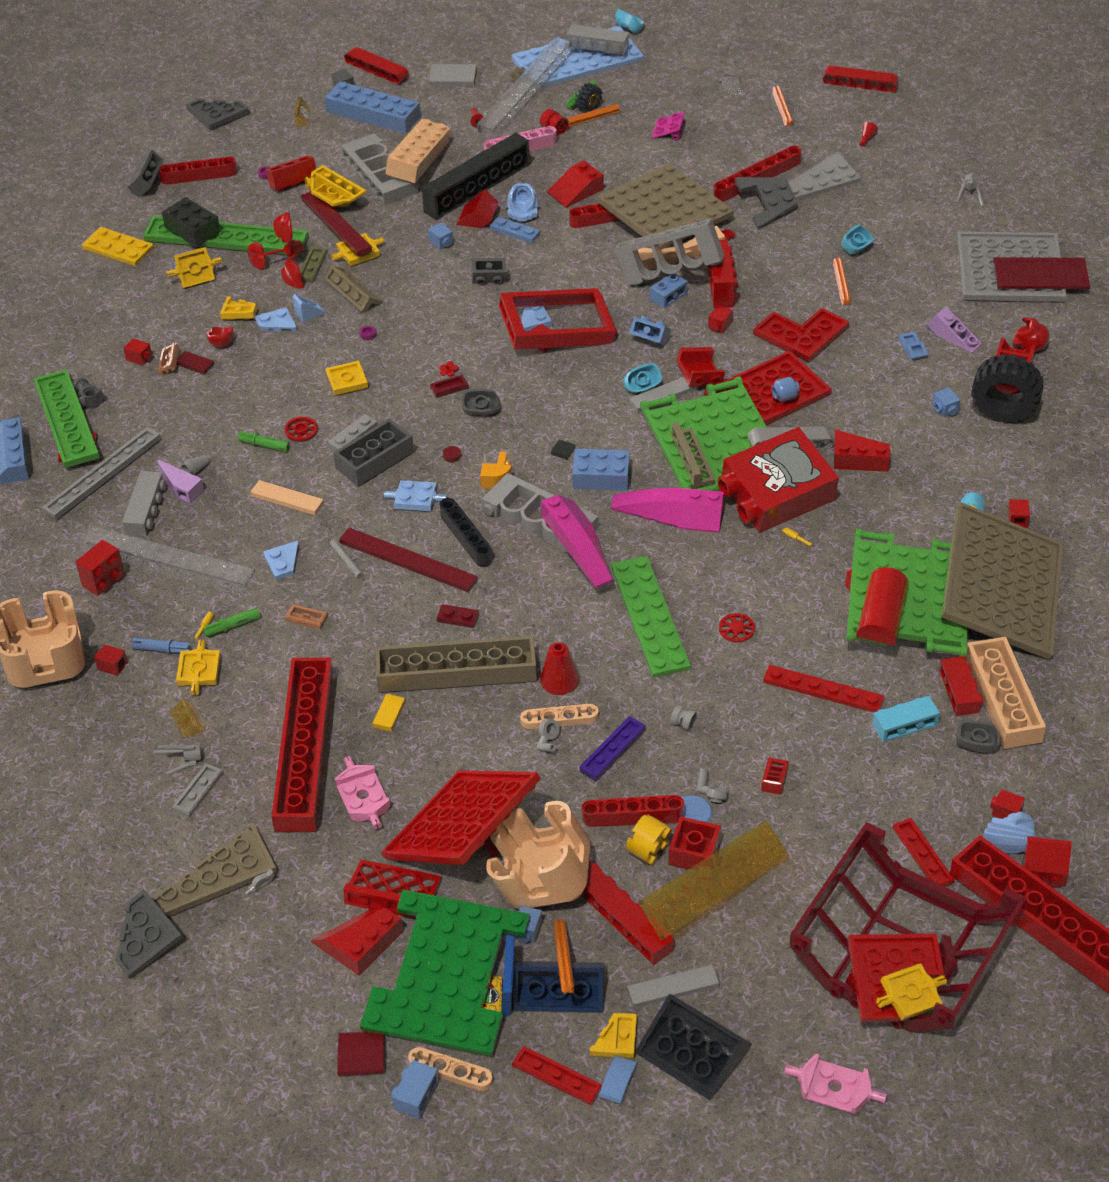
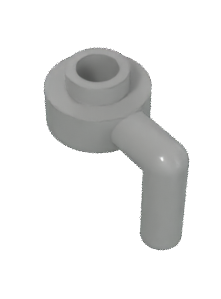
M544 719L539 725L541 738L537 744L539 751L554 752L556 750L555 744L547 743L549 739H555L559 734L560 727L556 720Z
M700 768L697 791L710 797V801L722 803V799H727L728 790L706 786L708 769Z

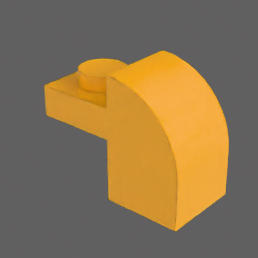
M499 452L497 464H482L480 473L481 488H493L507 473L512 475V465H510V459H507V452Z

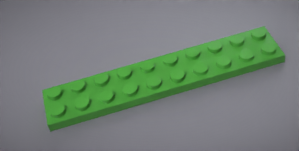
M153 216L143 234L144 241L191 245L166 229L163 217ZM219 222L221 232L199 246L247 251L251 243L258 242L262 244L264 253L283 249L287 243L282 242V238L276 236L273 227ZM292 229V240H299L304 246L308 238V231Z

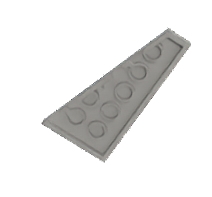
M837 152L788 183L798 201L861 182V177L841 154Z

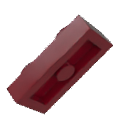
M442 604L437 615V622L474 628L479 616V610Z
M942 935L939 950L944 979L949 980L952 971H956L958 960L954 957L955 946L952 945L951 936Z

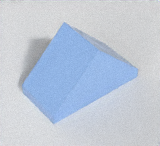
M296 294L293 295L295 314L303 323L326 313L318 303Z

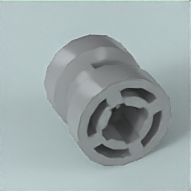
M677 705L672 712L670 723L676 726L681 725L683 729L690 731L696 722L697 712L693 710L687 711L683 706Z

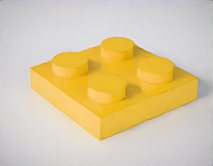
M359 361L325 368L334 395L368 388V382Z

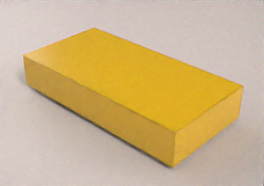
M386 694L372 723L373 728L392 732L405 704V698Z

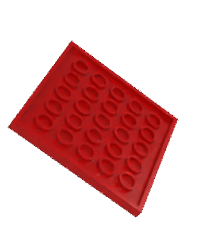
M458 770L387 845L381 854L385 859L455 865L466 864L470 860L471 855L481 848L484 841L497 830L500 823L510 816V812L520 805L523 798L536 787L541 777L537 772Z

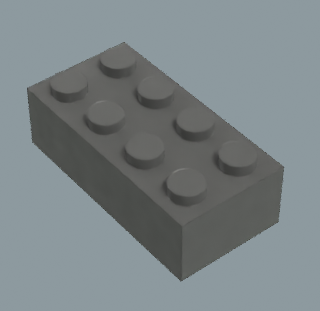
M389 418L333 452L335 468L359 486L413 453V436Z

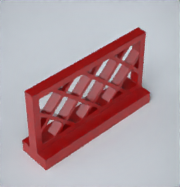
M360 859L350 882L346 883L343 888L344 904L365 909L386 907L398 916L416 919L417 916L398 913L397 906L401 894L396 893L403 890L410 891V887L418 885L420 890L415 892L435 896L442 876ZM363 867L372 868L373 872L364 875L362 869ZM391 872L393 876L384 879L381 874ZM376 876L379 878L380 881L370 884L368 881ZM410 876L414 880L404 883L402 878ZM430 880L434 881V884L425 887L423 882ZM395 881L399 882V886H396L394 888H391L389 886V883ZM364 882L366 886L363 887L356 884ZM384 886L386 891L377 890L376 888Z

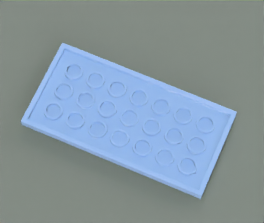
M614 26L609 29L623 31L620 26ZM629 38V46L624 55L602 53L593 50L588 51L579 48L574 49L567 47V40L527 51L517 52L511 55V59L519 68L524 67L528 71L526 73L529 76L527 80L535 90L644 60V55Z

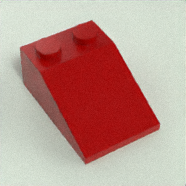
M583 160L571 166L548 189L547 193L567 208L604 190V175Z

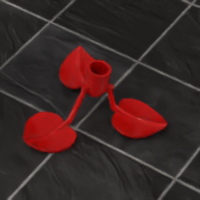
M285 212L276 217L273 223L276 236L282 238V242L287 243L284 248L264 253L262 244L254 242L248 246L247 255L250 263L255 268L261 270L266 266L265 256L285 252L286 255L291 257L284 262L285 267L281 269L282 279L287 285L301 289L305 286L302 282L299 266L291 260L298 257L297 254L303 252L304 246L301 241L292 240L293 231L290 213Z

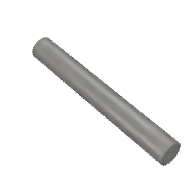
M335 539L331 540L330 545L357 578L362 577V571Z

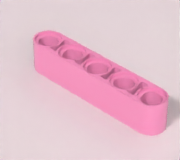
M552 126L518 133L529 140V151L550 147L557 142L556 128ZM508 136L485 141L483 144L484 150Z

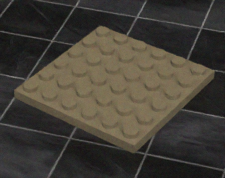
M670 163L597 196L599 204L643 237L711 218L715 225L734 215L733 209ZM673 241L660 243L661 250L673 245Z

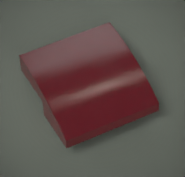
M367 1031L338 1033V1076L384 1073V1034Z

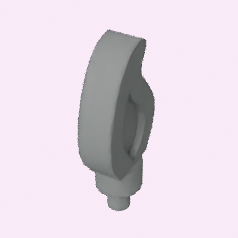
M270 868L266 873L256 876L245 893L249 895L251 892L255 893L257 890L267 886L275 875Z

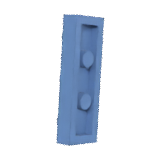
M497 217L490 225V230L533 243L540 235V230L501 217Z

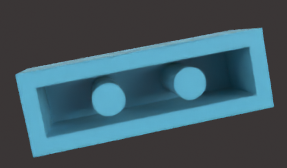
M926 696L875 712L872 725L882 742H886L937 726L940 712L931 698Z

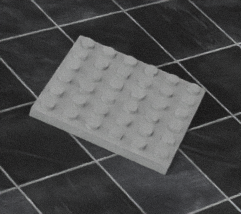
M957 231L963 300L1066 302L1065 289H998L993 261L994 257L1061 258L1057 233Z

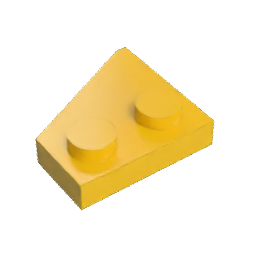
M227 296L220 312L221 319L248 320L254 318L257 312L256 303L246 302L241 299L236 302L232 300V297Z
M614 1013L609 1020V1024L599 1034V1039L595 1045L590 1047V1056L634 1058L637 1014Z

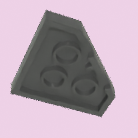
M197 99L186 104L187 110L210 130L249 113V108L241 101L226 103V100L214 99L213 102H206L205 99Z
M144 889L126 903V915L124 923H122L119 939L120 946L115 959L129 979L183 938Z

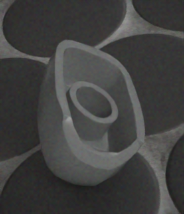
M467 390L462 394V409L464 412L474 415H493L500 409V399L494 390Z
M965 720L958 725L956 742L960 746L976 752L993 753L1000 747L1001 736L995 724L984 721Z

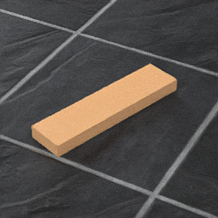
M260 480L250 492L252 497L315 516L324 504V500Z

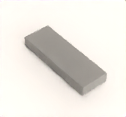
M205 763L174 803L172 811L190 818L224 774L223 770Z

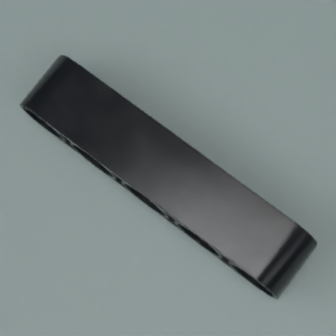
M442 499L440 501L441 519L479 567L491 565L492 549L489 543L454 499Z

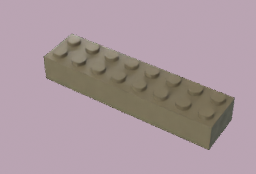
M533 636L376 647L378 693L537 681Z

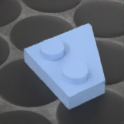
M544 306L524 307L521 320L524 331H530L540 324L544 326L552 325V321Z
M287 307L255 316V321L260 331H281L282 329L297 331Z
M298 541L263 551L275 580L294 575V565L297 559V549L299 548Z

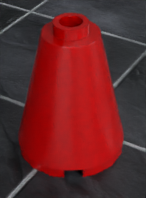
M557 642L553 643L548 649L540 676V683L548 693L565 695L567 692L574 691L577 688L580 678L568 646Z

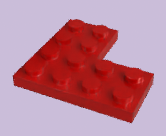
M823 308L819 309L802 325L776 312H772L753 329V334L810 362L849 327L850 321Z
M936 933L849 935L847 938L861 1022L902 1021L892 1004L882 1008L877 1004V998L887 995L880 981L883 976L920 963L932 979L944 975Z

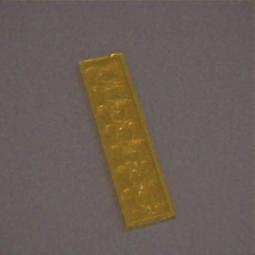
M765 820L638 901L662 940L789 857V854L768 821Z

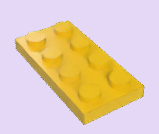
M99 227L82 244V249L137 266L154 249V244Z

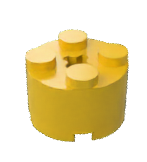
M647 814L635 825L632 830L634 832L633 838H628L625 850L653 866L659 857L657 853L660 850L665 851L670 843L668 837L672 829Z

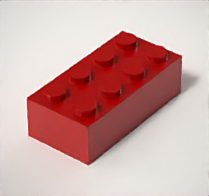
M719 240L724 257L718 265H707L713 308H716L717 305L731 308L734 306V301H737V293L735 291V288H737V278H734L736 276L734 258L730 257L732 256V246H729L728 240Z

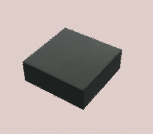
M558 440L551 450V455L568 460L575 450V444Z

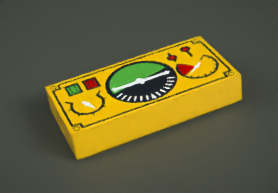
M491 977L483 1008L502 1012V977Z

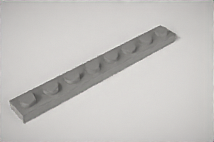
M146 427L42 507L43 512L57 520L161 440L160 434Z

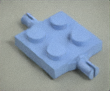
M400 480L398 489L396 491H385L384 498L395 499L394 509L431 511L435 501L440 502L442 499L447 498V494H436L437 485L435 482Z

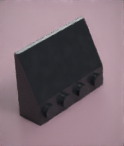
M669 993L634 1053L711 1101L741 1063L752 1043Z

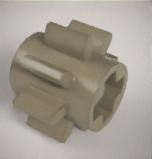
M517 66L510 74L513 77L511 81L516 85L518 83L522 85L529 77L526 74L528 71L524 67L519 68Z

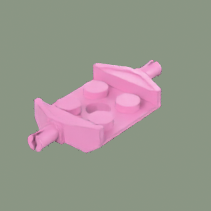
M348 756V759L345 757L343 761L347 769L335 778V783L351 820L356 822L369 820L374 829H377V826L381 828L382 823L379 820V816L387 812L390 807V800L385 795L375 773L374 765H355L351 756ZM362 793L369 795L365 799L358 798V795Z
M815 1054L803 1068L786 1064L784 1074L798 1077L797 1081H800L802 1098L856 1114L871 1099L884 1104L887 1094L871 1088L869 1073L866 1068H864L862 1073L819 1060V1054ZM836 1083L841 1086V1090L834 1092L828 1086Z

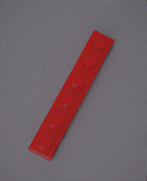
M770 664L763 678V683L873 713L881 709L885 695Z

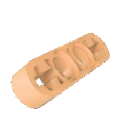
M593 704L529 709L521 713L520 721L521 725L526 729L539 728L541 721L547 715L554 716V720L558 722L559 726L587 724L597 721L599 712L597 706ZM568 713H572L575 715L573 718L570 719L564 717Z
M421 1047L412 1049L408 1055L409 1064L420 1055L423 1056V1060L420 1059L418 1062L426 1065L429 1062L431 1067H434L437 1062L445 1063L446 1067L443 1070H438L439 1078L478 1091H486L492 1086V1073L486 1068ZM458 1069H465L467 1074L464 1077H457L455 1072ZM483 1076H485L486 1080H483L482 1083H479L478 1079H481Z

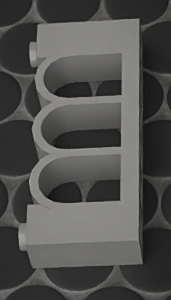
M375 133L341 145L343 158L384 205L419 193L418 180L416 183H412L385 174L387 158L390 154H388L383 140Z
M712 218L621 242L615 248L628 286L641 285L645 279L651 280L656 278L661 271L667 274H674L683 265L688 268H697L704 262L705 266L710 264L715 266L720 264L724 257ZM695 235L701 252L700 259H692L686 254L681 240L682 237ZM673 241L679 258V264L671 265L666 262L659 245L660 243ZM651 246L657 263V270L651 271L644 267L638 249Z
M507 473L482 498V511L485 514L496 518L501 516L502 520L510 524L521 523L523 530L527 533H542L545 541L558 545V548L563 552H568L543 518L537 520L529 519L541 507L542 500L555 495ZM518 497L528 500L519 509L508 508ZM580 508L596 531L599 528L598 516Z

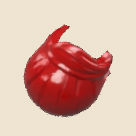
M1023 317L1022 321L1027 326L1018 329L1012 345H1018L1025 350L1032 344H1035V352L1041 351L1049 342V330L1035 318Z

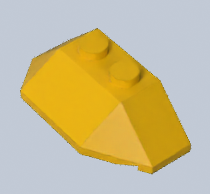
M324 165L311 172V194L331 206L346 207L367 193L362 187Z

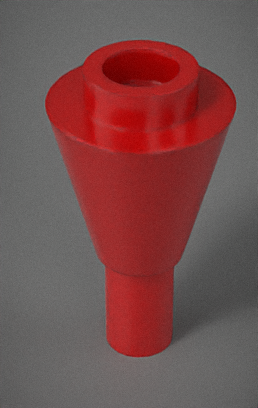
M472 108L471 125L473 127L483 126L485 124V117L476 108Z
M865 122L863 124L862 139L859 146L865 147L867 141L878 131V127L873 122Z

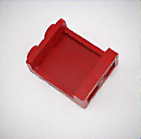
M680 347L676 362L689 387H704L708 384L715 385L723 382L725 372L724 370H717L712 360L714 354L712 347Z

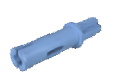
M134 637L133 642L135 643H132L133 650L167 652L169 655L171 653H180V651H190L189 643L176 642L172 639L165 641Z

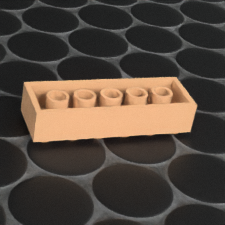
M421 119L388 156L385 174L416 183L447 146L451 128L441 123L431 122L429 119Z
M1000 637L967 643L966 662L971 665L972 677L977 681L978 691L982 695L992 724H995L1001 736L1003 749L1043 743L1046 729L1045 723L1007 638Z

